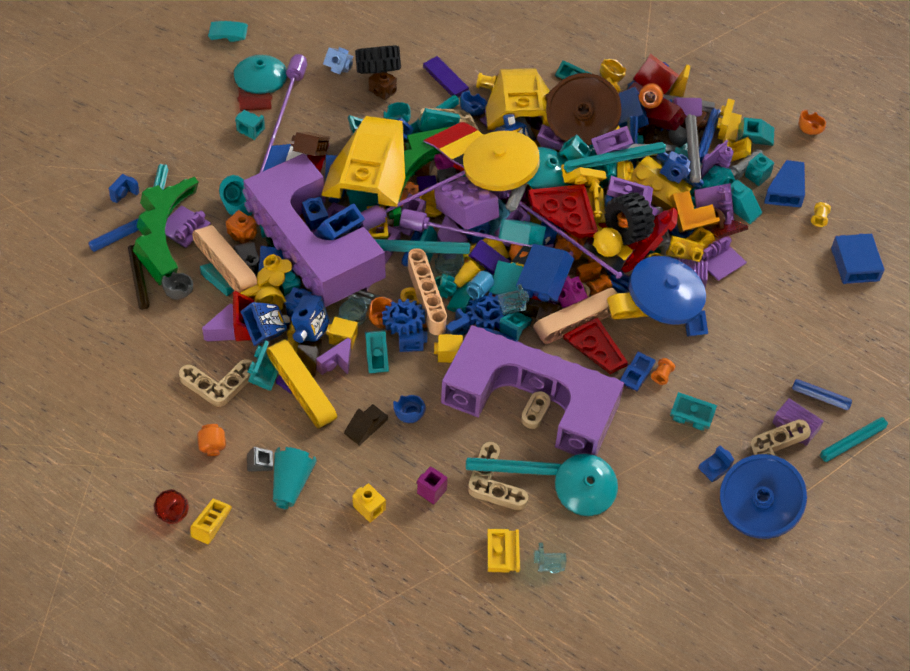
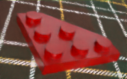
M585 184L529 190L528 197L532 210L577 238L594 237L593 235L598 232Z
M674 207L654 216L655 227L653 228V233L650 234V237L638 241L635 250L622 266L621 270L624 273L633 270L650 250L654 252L663 241L662 236L667 230L672 231L678 218V211Z

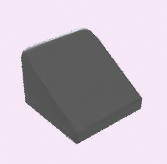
M253 447L247 453V471L273 470V451Z

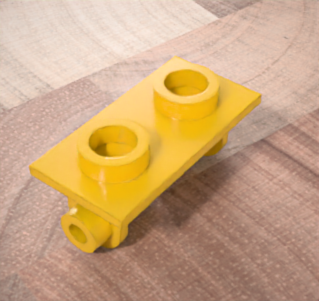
M595 182L589 188H586L595 222L605 223L603 188L599 186V183Z

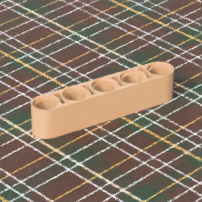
M213 225L196 229L192 232L196 246L234 291L241 293L257 284L254 272Z
M412 249L408 254V271L419 304L422 305V309H425L427 328L431 334L441 335L446 330L447 314L426 253L422 249Z
M614 288L604 290L541 318L534 324L533 329L544 344L552 343L563 338L564 334L597 317L599 320H603L611 316L607 298L618 293Z

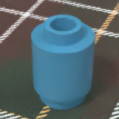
M480 271L468 283L466 289L468 295L473 299L482 298L494 285L493 276L489 272Z

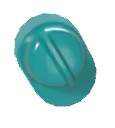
M230 175L222 180L219 186V195L230 216L238 210L250 216L252 212L249 213L244 204L246 202L243 194L244 179L237 175Z

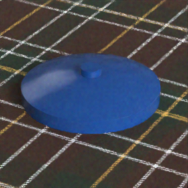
M666 256L645 258L635 266L630 275L629 292L633 301L642 312L654 320L673 325L685 324L694 320L705 305L706 291L702 280L692 268L677 259Z
M757 454L738 461L729 469L721 484L720 501L725 517L735 529L753 538L770 539L786 534L799 523L806 509L807 490L801 474L791 463L774 455Z

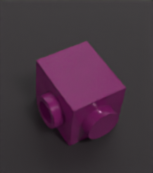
M430 466L425 473L419 476L416 482L417 494L435 505L447 490L448 477Z

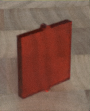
M238 87L239 97H237V101L240 105V111L272 109L271 100L273 98L270 92L256 94Z
M731 220V224H724V229L720 230L716 227L708 231L713 233L714 237L720 239L748 230V226L742 224V222Z

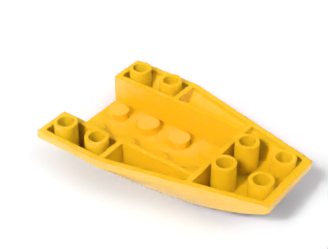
M536 68L500 69L486 105L487 130L494 131L497 127L504 125L503 116L506 114H514L515 118L541 116L542 125L550 127L546 116L547 100L545 98L549 89Z
M366 116L330 166L321 193L322 196L341 199L343 189L377 193L378 204L397 207L405 182L403 122Z

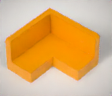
M690 191L674 193L670 196L672 206L678 211L677 224L680 233L712 225L720 221L719 217L716 218L713 204L694 209Z

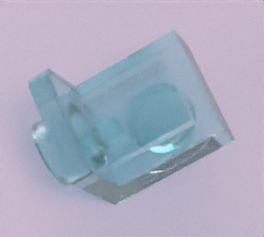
M521 284L517 285V291L498 295L502 314L506 315L526 310V302H529L527 290H523Z
M538 543V549L534 550V563H538V571H549L550 573L565 571L566 553L544 554L543 543Z

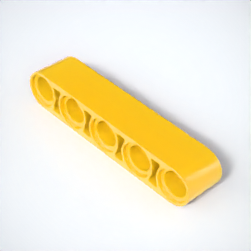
M630 293L614 294L607 298L613 319L648 317L638 308Z
M284 339L266 349L268 358L315 427L319 429L336 420L337 413L290 343Z

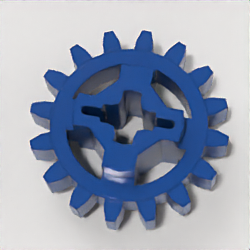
M492 292L488 296L484 295L479 299H470L469 305L466 308V313L471 321L470 325L476 324V327L494 330V327H497L500 330V320L509 314V305H505V299L499 300V295L493 297Z
M398 299V303L392 301L391 307L385 306L386 311H382L383 325H385L386 330L391 329V334L398 332L399 336L403 333L409 336L411 331L417 333V328L422 329L423 324L426 323L425 309H422L421 304L417 305V301L410 303L409 299H406L405 302Z

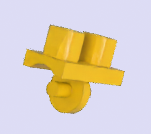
M672 236L670 245L666 250V255L700 262L705 245Z

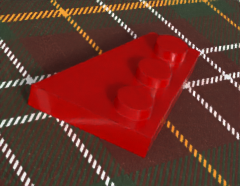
M598 317L563 335L565 341L610 375L628 366L627 360Z

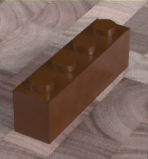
M296 132V135H293L291 139L292 151L313 156L327 155L330 136L311 132Z

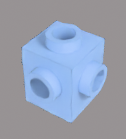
M329 47L323 64L331 67V71L334 73H348L353 66L354 56L348 54L349 51L339 47V49Z

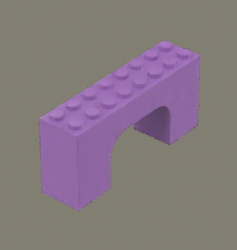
M304 153L243 180V194L246 198L244 204L249 213L252 212L258 225H262L268 238L271 237L275 248L277 250L281 249L284 259L292 263L295 274L301 276L307 289L310 288L313 295L322 297L325 307L386 278L385 252L365 227L336 240H323L316 237L299 217L302 214V202L307 199L321 197L323 204L325 203V196L321 194L324 187V177Z
M471 325L442 380L441 403L479 418L490 394L499 387L513 386L532 394L539 391L545 392L549 395L551 401L559 404L565 411L558 427L555 448L573 455L592 454L597 456L619 407L624 382L619 381L617 378L600 374L596 370L584 368L577 363L568 362L558 356L547 354L540 349H534L521 342H515L502 335L491 333L484 328Z

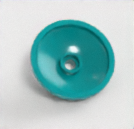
M263 54L252 55L237 64L234 69V80L238 87L248 93L268 94L277 91L285 84L287 69L283 62L275 57Z
M538 147L540 165L537 173L527 184L533 189L571 186L572 184L564 183L561 165L568 160L563 155L560 156L559 152L553 149Z
M578 454L568 458L558 469L555 477V490L561 503L571 512L581 516H595L606 511L615 501L618 492V481L615 472L605 460L592 454ZM587 478H591L593 484L588 483Z

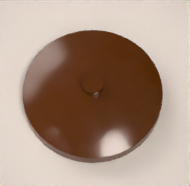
M591 73L574 74L560 81L551 91L546 104L548 124L556 137L564 143L577 134L587 145H593L591 139L616 130L621 119V100L617 90L605 78Z

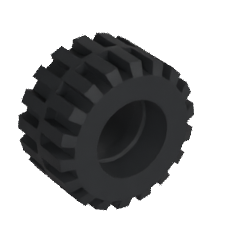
M397 45L355 50L357 73L368 74L401 69L400 49Z
M637 192L613 198L605 207V224L608 228H613L621 234L622 245H630L650 237L655 227V217L652 213L653 209L649 205L650 203L648 200H645L643 195ZM620 212H623L627 218V228L618 226L619 220L617 215Z

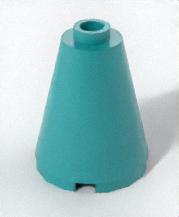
M280 447L275 450L273 502L276 503L278 508L288 509L294 506L316 465L317 459L315 456L311 459L308 452L291 447H286L285 451H280Z

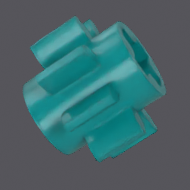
M442 274L435 278L441 298L447 299L448 296L451 297L456 292L457 285L453 283L454 277Z

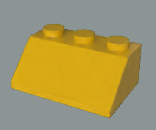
M646 156L632 172L634 183L648 185L653 188L651 202L657 207H662L663 211H667L673 208L670 199L672 194L690 191L693 186L683 179L680 183L668 180L665 175L659 173L662 165L651 157Z

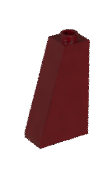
M633 82L628 89L636 87L640 93L643 86ZM665 98L662 99L659 106L651 109L645 108L649 125L676 131L687 117L680 106Z

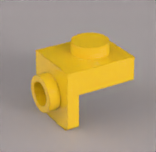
M727 137L723 139V143L728 140L727 147H731L733 150L731 162L751 155L752 141L749 137L734 143Z

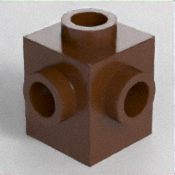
M387 72L374 73L369 77V91L375 96L387 100L397 91V78Z

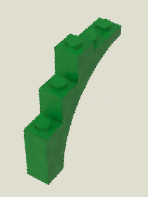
M450 127L407 135V143H404L405 182L401 196L409 179L421 167L434 160L435 154L441 153L435 147L424 143L423 140ZM400 206L387 212L388 219H392L394 227L400 226L402 214Z
M195 176L190 179H184L174 186H168L164 190L157 185L148 187L142 192L140 204L146 211L141 213L138 218L137 228L142 233V236L135 240L133 252L159 286L162 285L163 276L168 278L172 272L177 273L178 266L172 258L166 243L165 226L173 210L183 200L196 193L199 181Z

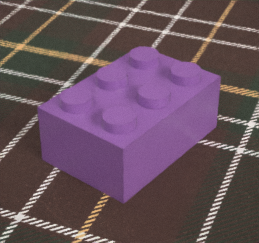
M467 176L460 177L453 182L434 189L436 209L467 230L499 217L498 197L490 191L474 185Z

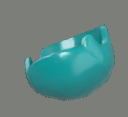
M404 102L392 103L388 105L387 112H383L384 119L396 120L401 117L407 123L411 119L410 106Z

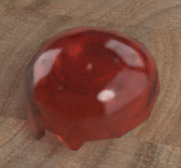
M174 489L162 491L156 497L153 505L156 516L172 525L180 523L187 516L190 508L187 498Z

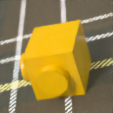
M438 335V342H434V354H438V362L452 363L463 342V335Z
M369 483L363 488H358L352 496L353 507L370 523L386 510V499Z

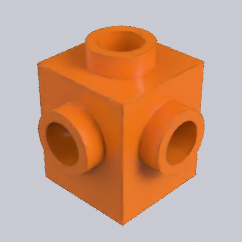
M238 210L226 221L227 234L235 241L243 244L255 238L257 226L252 216H247Z
M564 232L581 246H584L586 241L583 238H577L569 232ZM559 234L555 248L565 250L566 252L571 250L574 260L580 259L583 251Z

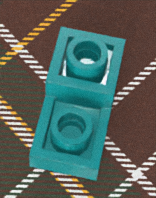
M235 21L211 22L208 37L211 40L227 38L229 42L245 40L248 25Z

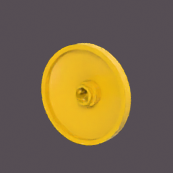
M495 131L477 138L468 146L463 157V166L467 178L474 185L490 191H507L524 185L534 177L540 165L539 150L534 141L528 136L514 131Z

